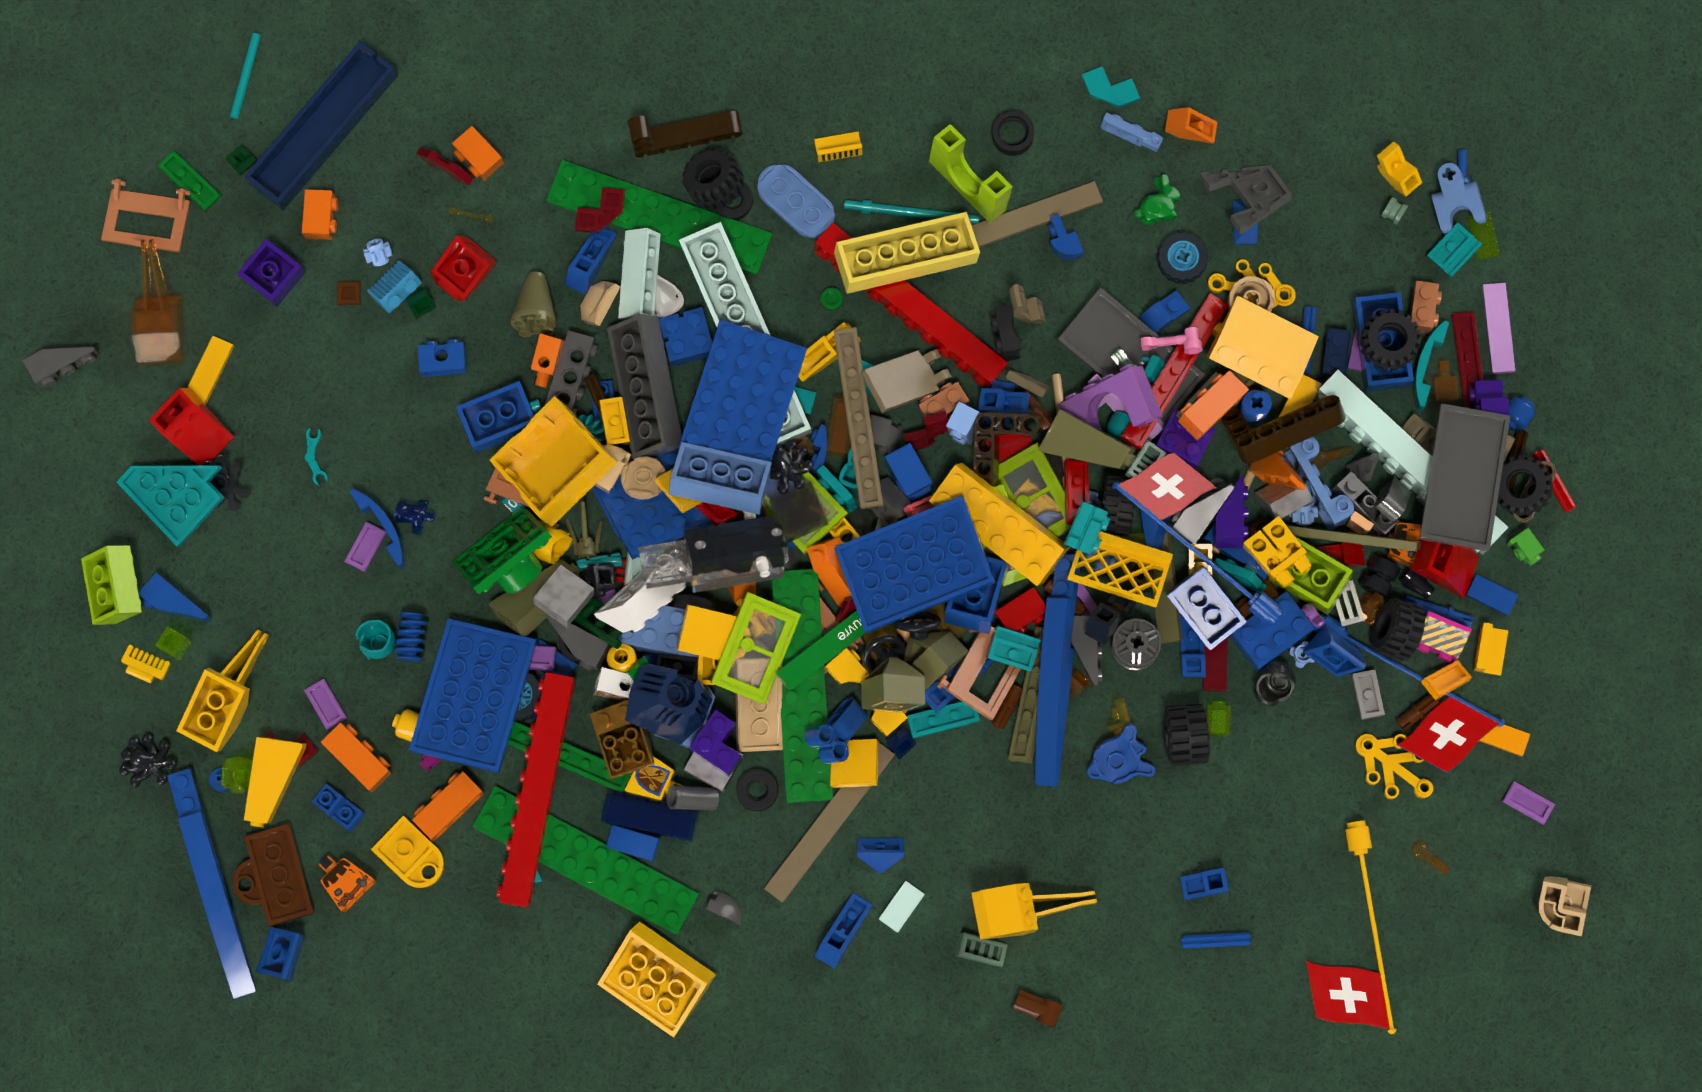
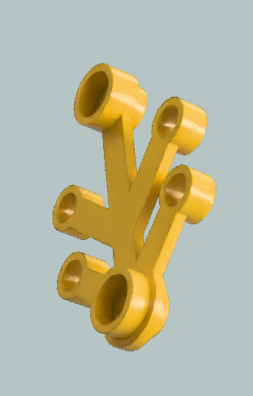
M1241 259L1236 263L1235 268L1238 273L1243 274L1244 277H1256L1250 269L1247 260ZM1240 263L1246 264L1247 268L1245 270H1240L1238 265ZM1268 263L1261 264L1258 268V274L1268 280L1275 293L1273 308L1278 305L1282 307L1291 305L1296 296L1294 289L1288 284H1281ZM1267 267L1269 273L1263 274L1261 268ZM1213 274L1208 280V288L1213 293H1221L1223 290L1230 291L1236 282L1226 281L1225 277L1221 274ZM1214 281H1219L1221 286L1219 288L1213 287L1212 283ZM1280 293H1287L1288 298L1282 299ZM1248 295L1247 301L1254 303L1257 300L1256 297L1251 298Z
M1364 734L1357 739L1356 751L1365 759L1367 772L1365 780L1369 785H1376L1380 781V774L1375 771L1374 757L1382 763L1385 782L1384 795L1387 799L1392 800L1399 795V789L1395 786L1393 772L1414 787V794L1418 798L1424 799L1432 794L1433 785L1429 780H1420L1399 764L1405 762L1422 763L1424 760H1418L1415 755L1409 752L1387 755L1380 750L1389 747L1402 749L1397 746L1396 739L1402 738L1405 740L1407 738L1405 735L1398 734L1394 738L1377 740L1373 735ZM1364 742H1370L1372 748L1366 749ZM1370 774H1374L1377 777L1375 782L1369 780ZM1421 784L1427 785V792L1421 791ZM1389 788H1393L1395 790V796H1390L1387 791Z

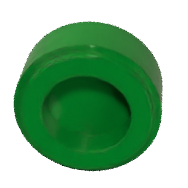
M834 287L825 289L821 294L822 306L829 311L839 309L843 304L842 292Z

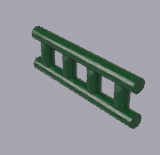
M591 598L587 603L588 605L573 621L615 649H619L622 642L618 638L623 632L615 628L609 634L603 630L607 623L598 620L594 624L587 619L595 610L598 611L605 605L596 598Z

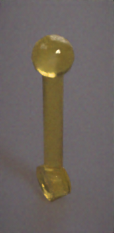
M453 206L448 209L450 215L459 214L482 219L487 223L494 221V217L491 214L484 216L457 210Z

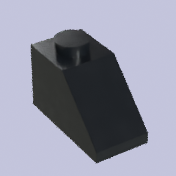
M658 653L657 666L678 670L677 674L697 682L698 657Z

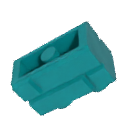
M1082 501L1064 544L1089 555L1092 554V551L1097 553L1102 541L1098 538L1101 530L1106 531L1111 518L1107 517L1109 512Z

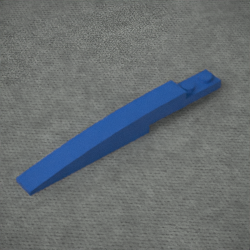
M1064 555L1055 567L1052 598H1047L1037 707L1035 785L1058 787L1075 651V649L1071 648L1078 583L1067 580L1075 555ZM1080 567L1075 570V575L1079 576Z
M189 768L167 775L190 862L233 999L254 993L256 988L221 866L215 854L192 770Z

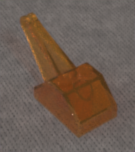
M149 239L150 262L157 295L151 296L148 247L146 240H141L143 296L135 297L131 311V332L137 363L139 365L185 363L183 296L181 294L168 295L154 239Z

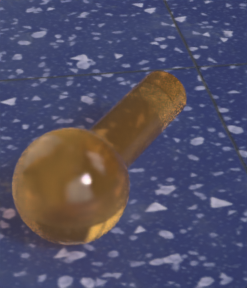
M1346 446L1326 453L1319 450L1311 465L1315 464L1317 468H1323L1328 461L1352 455L1351 446Z
M1416 841L1412 844L1411 854L1414 858L1426 860L1444 875L1450 871L1451 868L1429 852V846L1425 842Z

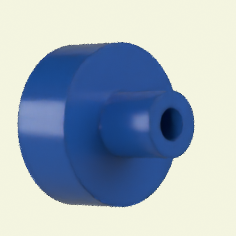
M224 768L215 769L209 777L211 787L219 792L229 790L234 782L232 773Z

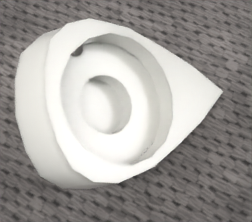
M657 275L654 316H658L660 319L680 311L684 305V298L675 285Z

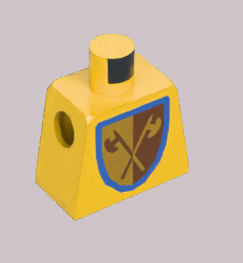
M653 756V765L632 773L625 792L662 803L671 786L683 785L672 781L676 774L675 771Z

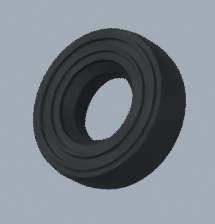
M742 184L743 190L738 193L741 197V203L738 207L729 208L725 205V208L721 210L717 208L716 213L733 220L744 218L750 212L753 204L752 193L748 186Z
M677 595L673 603V607L685 610L687 605L712 611L715 610V604L712 601L693 595Z
M760 769L750 770L738 781L736 788L737 797L740 803L748 810L764 811L775 803L778 797V785L775 778L769 772ZM753 782H762L766 786L767 791L763 798L753 799L749 795L748 789Z

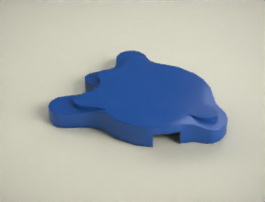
M1131 723L1126 724L1120 734L1104 740L1097 746L1092 761L1087 766V774L1091 779H1101L1113 782V784H1120L1134 776L1151 777L1155 774L1154 765L1140 759V756L1146 752V747L1136 740L1137 729L1135 725Z

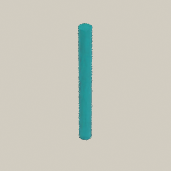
M252 33L230 118H239L261 38L260 34Z

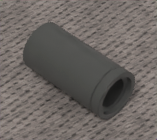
M671 786L667 793V804L670 809L715 811L719 803V793L716 788Z

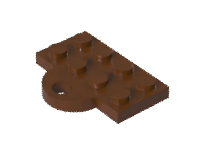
M288 823L245 836L244 839L250 859L239 865L234 873L233 888L236 895L250 905H262L269 927L314 914L291 825ZM243 879H249L252 883L250 890L246 892L241 891L239 887Z

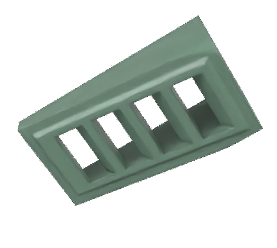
M1147 440L1137 453L1125 475L1131 479L1137 476L1133 472L1134 470L1139 474L1143 472L1137 465L1143 469L1148 468L1149 466L1141 462V459L1149 465L1154 463L1144 454L1155 462L1164 457L1166 452Z
M963 932L959 934L954 956L1003 967L1008 944L990 939L980 940L979 936ZM967 940L970 941L968 953L965 952ZM976 942L980 943L977 955L973 954ZM985 945H989L987 957L985 958L983 957ZM994 947H999L996 960H993Z

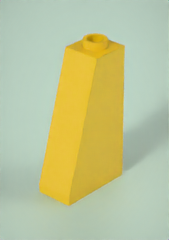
M256 737L244 820L250 821L251 826L264 827V823L272 822L307 744Z

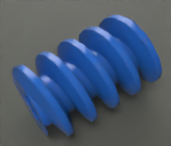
M1252 390L1244 396L1239 410L1248 425L1255 426L1265 421L1271 409V397L1267 392Z
M401 612L400 617L404 621H400L398 625L403 630L397 631V635L401 639H397L395 642L400 646V648L394 649V653L399 655V657L395 658L409 662L422 661L423 658L417 656V653L424 652V649L418 647V644L425 643V640L419 636L427 634V631L421 629V626L428 625V622L422 619L425 615Z

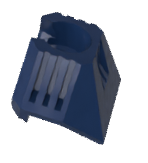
M652 664L639 667L630 690L625 721L681 745L705 721L712 702L708 690L699 679L697 682H693L677 674L678 670Z

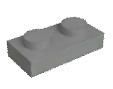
M1370 670L1352 674L1361 720L1384 716L1385 713L1376 671Z

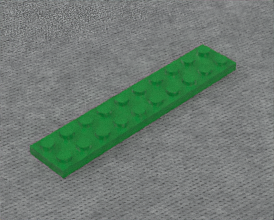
M564 160L561 161L546 199L547 203L577 213V208L600 209L602 188L624 189L623 214L609 225L624 230L651 229L661 234V243L681 250L683 249L679 242L680 239L721 222L742 271L755 276L758 275L773 233L722 217L719 214Z
M813 569L772 572L773 603L801 614L782 661V667L822 637L818 573ZM775 618L776 643L785 621ZM823 665L791 691H788L782 683L781 724L787 803L833 800V791L830 786L831 764H825L819 758V747H810L805 741V732L809 727L824 725L828 720Z
M494 786L472 827L507 845L508 838H512L514 829L511 828L512 817L514 814L517 815L519 807L516 805V797ZM548 815L539 863L675 935L679 934L699 893L617 850L607 848L606 844Z

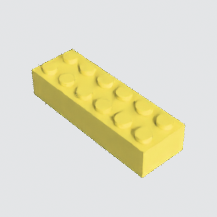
M967 212L839 241L836 243L834 251L847 294L975 264L980 254Z

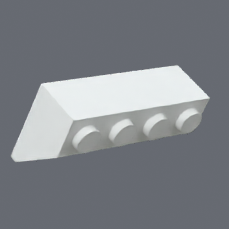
M677 555L650 563L594 615L599 620L623 633L631 630L637 632L646 625L645 621L647 619H651L659 613L658 609L661 606H665L673 600L672 596L685 589V583L692 577Z

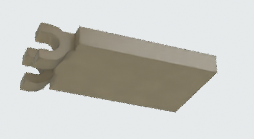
M937 349L921 356L918 350L867 368L861 373L882 413L922 399L929 394H936L939 391L938 386L944 384L945 380L952 377L948 369L942 370L937 374H934L930 365H933L935 363L934 360L941 357Z

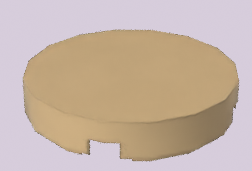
M649 456L637 457L631 463L628 462L623 468L621 484L624 491L632 498L639 500L650 499L662 492L655 483L656 477L666 473V470L655 458Z

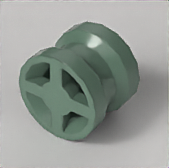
M1392 197L1381 216L1391 219L1397 225L1407 210L1408 205L1400 204L1396 198Z

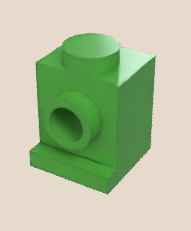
M1529 528L1509 540L1506 544L1508 548L1511 546L1515 548L1513 552L1519 561L1523 560L1530 566L1542 559L1540 554L1544 551V548Z

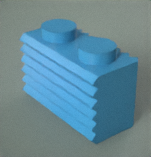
M397 261V264H394V267L387 270V273H384V276H381V279L377 280V283H374V286H371V289H368L367 292L390 314L422 282L412 270L401 261Z

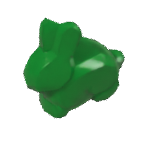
M1167 174L1154 178V185L1159 190V193L1149 195L1141 202L1139 209L1133 211L1134 216L1141 219L1145 226L1164 220L1173 221L1178 218L1175 202L1181 200V195L1175 187L1169 185Z

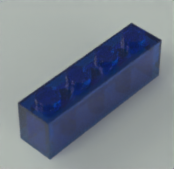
M613 791V795H606L601 817L603 824L693 842L699 814L695 813V810L670 809L667 802L658 801V804L649 803L648 798L636 796L634 800L626 798L627 794Z

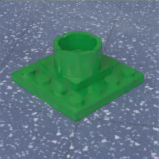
M522 505L451 561V563L478 595L490 590L496 581L506 593L513 594L527 587L529 582L532 583L542 571V564L533 552L536 549L543 548L552 536Z

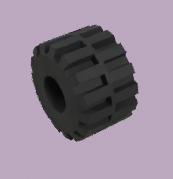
M1202 703L1166 706L1163 734L1168 759L1172 767L1208 763L1210 756L1209 729L1206 711Z

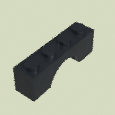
M1132 562L1128 567L1130 573L1140 569L1135 562ZM1152 569L1148 571L1151 578L1153 577L1154 570ZM1143 573L1133 577L1138 586L1148 583ZM1129 579L1119 583L1122 590L1129 591L1134 589ZM1149 587L1144 590H1141L1143 595L1146 593ZM1112 594L1105 604L1100 603L1090 615L1085 635L1105 645L1138 602Z

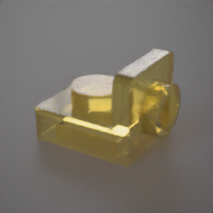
M1123 698L1114 700V707L1111 708L1114 720H1119L1120 723L1109 726L1107 730L1109 734L1114 732L1115 736L1122 732L1126 724L1131 723Z

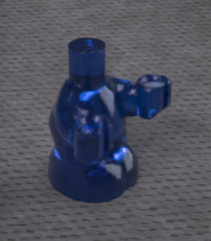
M420 499L416 505L399 501L395 511V521L397 523L412 524V533L422 535L423 526L420 525L424 521L434 522L435 513L426 512L429 501Z

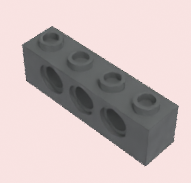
M568 330L545 405L554 396L559 400L565 396L569 397L570 402L566 406L577 417L578 409L575 408L577 402L582 401L585 393V388L582 387L584 379L591 374L590 360L591 358L595 359L598 351V345H595L594 337ZM576 354L584 356L583 360L579 363L572 362V358ZM570 375L577 377L576 382L573 384L565 383L566 378Z

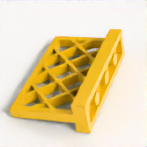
M1100 532L1098 537L1102 541L1097 553L1095 552V556L1086 559L1082 551H1076L1067 580L1145 605L1157 607L1173 554L1104 532ZM1112 555L1115 556L1118 562L1108 566L1103 557ZM1099 559L1104 568L1093 572L1089 563ZM1132 561L1137 563L1140 569L1130 573L1125 564ZM1085 566L1089 575L1081 577L1074 573L1077 568ZM1121 566L1126 575L1116 579L1111 570ZM1154 568L1163 571L1161 577L1152 580L1148 571ZM1107 572L1112 582L1107 584L1100 583L1097 576ZM1143 573L1148 583L1138 586L1133 577ZM1129 579L1134 589L1129 591L1122 590L1119 583ZM1151 586L1156 594L1155 598L1145 597L1141 590Z

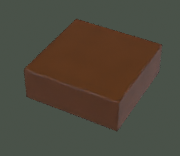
M360 281L337 282L338 305H361Z

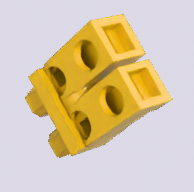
M1280 516L1263 527L1262 532L1259 530L1243 543V548L1255 559L1273 582L1276 580L1284 588L1294 581V578L1288 572L1291 568L1295 566L1301 575L1311 569V564L1306 557L1307 551L1301 546Z

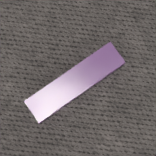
M1506 283L1483 284L1482 293L1491 374L1514 373L1515 363Z

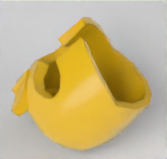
M539 520L552 537L543 548L536 549L533 554L544 562L555 564L569 549L573 538L569 537V533L564 530L557 529L555 526L551 527Z

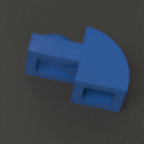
M1057 214L1050 217L1048 230L1052 238L1056 237V239L1050 240L1049 246L1052 252L1065 260L1082 258L1084 251L1076 231L1067 234L1060 215Z
M1176 290L1161 302L1158 301L1142 314L1139 320L1156 334H1159L1169 327L1172 322L1187 313L1190 307Z
M981 388L978 411L981 413L988 411L1028 413L1030 395L1024 392H1006L1003 389Z
M1225 868L1180 877L1184 900L1230 892Z

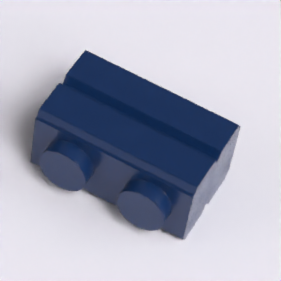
M1328 328L1325 336L1323 367L1320 378L1329 379L1337 370L1346 376L1351 331Z

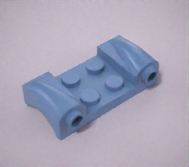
M1311 437L1290 446V449L1285 452V456L1291 462L1303 483L1306 484L1313 499L1312 502L1318 507V514L1328 530H1335L1346 524L1354 512V505L1346 495H1339L1331 500L1330 496L1332 494L1326 484L1322 485L1318 478L1320 473L1315 464H1312L1320 449L1317 440Z

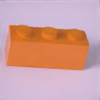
M1230 370L1224 376L1220 373L1211 382L1213 386L1209 390L1204 388L1196 396L1198 400L1194 404L1189 402L1180 411L1183 415L1178 422L1197 441L1238 403L1249 390Z
M340 722L321 743L373 793L392 774L388 770L391 765L381 756L377 759L372 754L374 748L365 740L361 743L355 737L358 733L349 724L345 727Z
M464 772L454 774L448 780L449 785L444 790H437L431 796L432 801L426 807L422 805L414 813L415 817L412 821L433 842L484 795L483 791Z

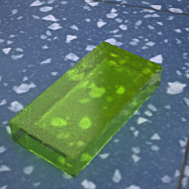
M1486 212L1487 222L1478 224L1474 220L1473 215L1467 217L1470 233L1482 243V246L1475 253L1477 260L1500 256L1490 212Z

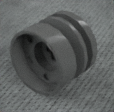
M1135 618L1125 621L1117 628L1111 642L1113 660L1119 667L1130 672H1140L1148 669L1154 664L1161 650L1159 631L1152 623L1144 619ZM1135 639H1139V644L1143 646H1139L1138 649L1133 648L1134 644L1132 642H1134Z

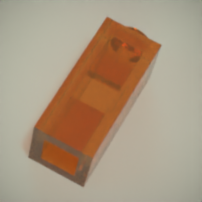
M841 395L839 398L834 397L826 451L827 455L848 458L851 443L844 396Z

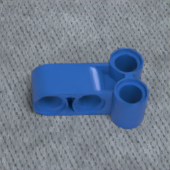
M850 697L839 705L824 725L809 727L805 732V741L810 747L820 748L819 758L823 763L844 762L849 756V749L846 744L867 719L868 714L854 697Z

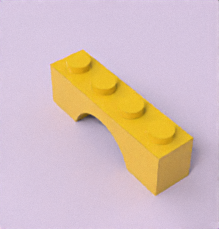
M847 648L824 667L839 685L846 682L861 684V681L870 674L859 663L861 660L860 656L853 649L849 651ZM873 710L870 720L886 737L908 717L905 715L907 711Z

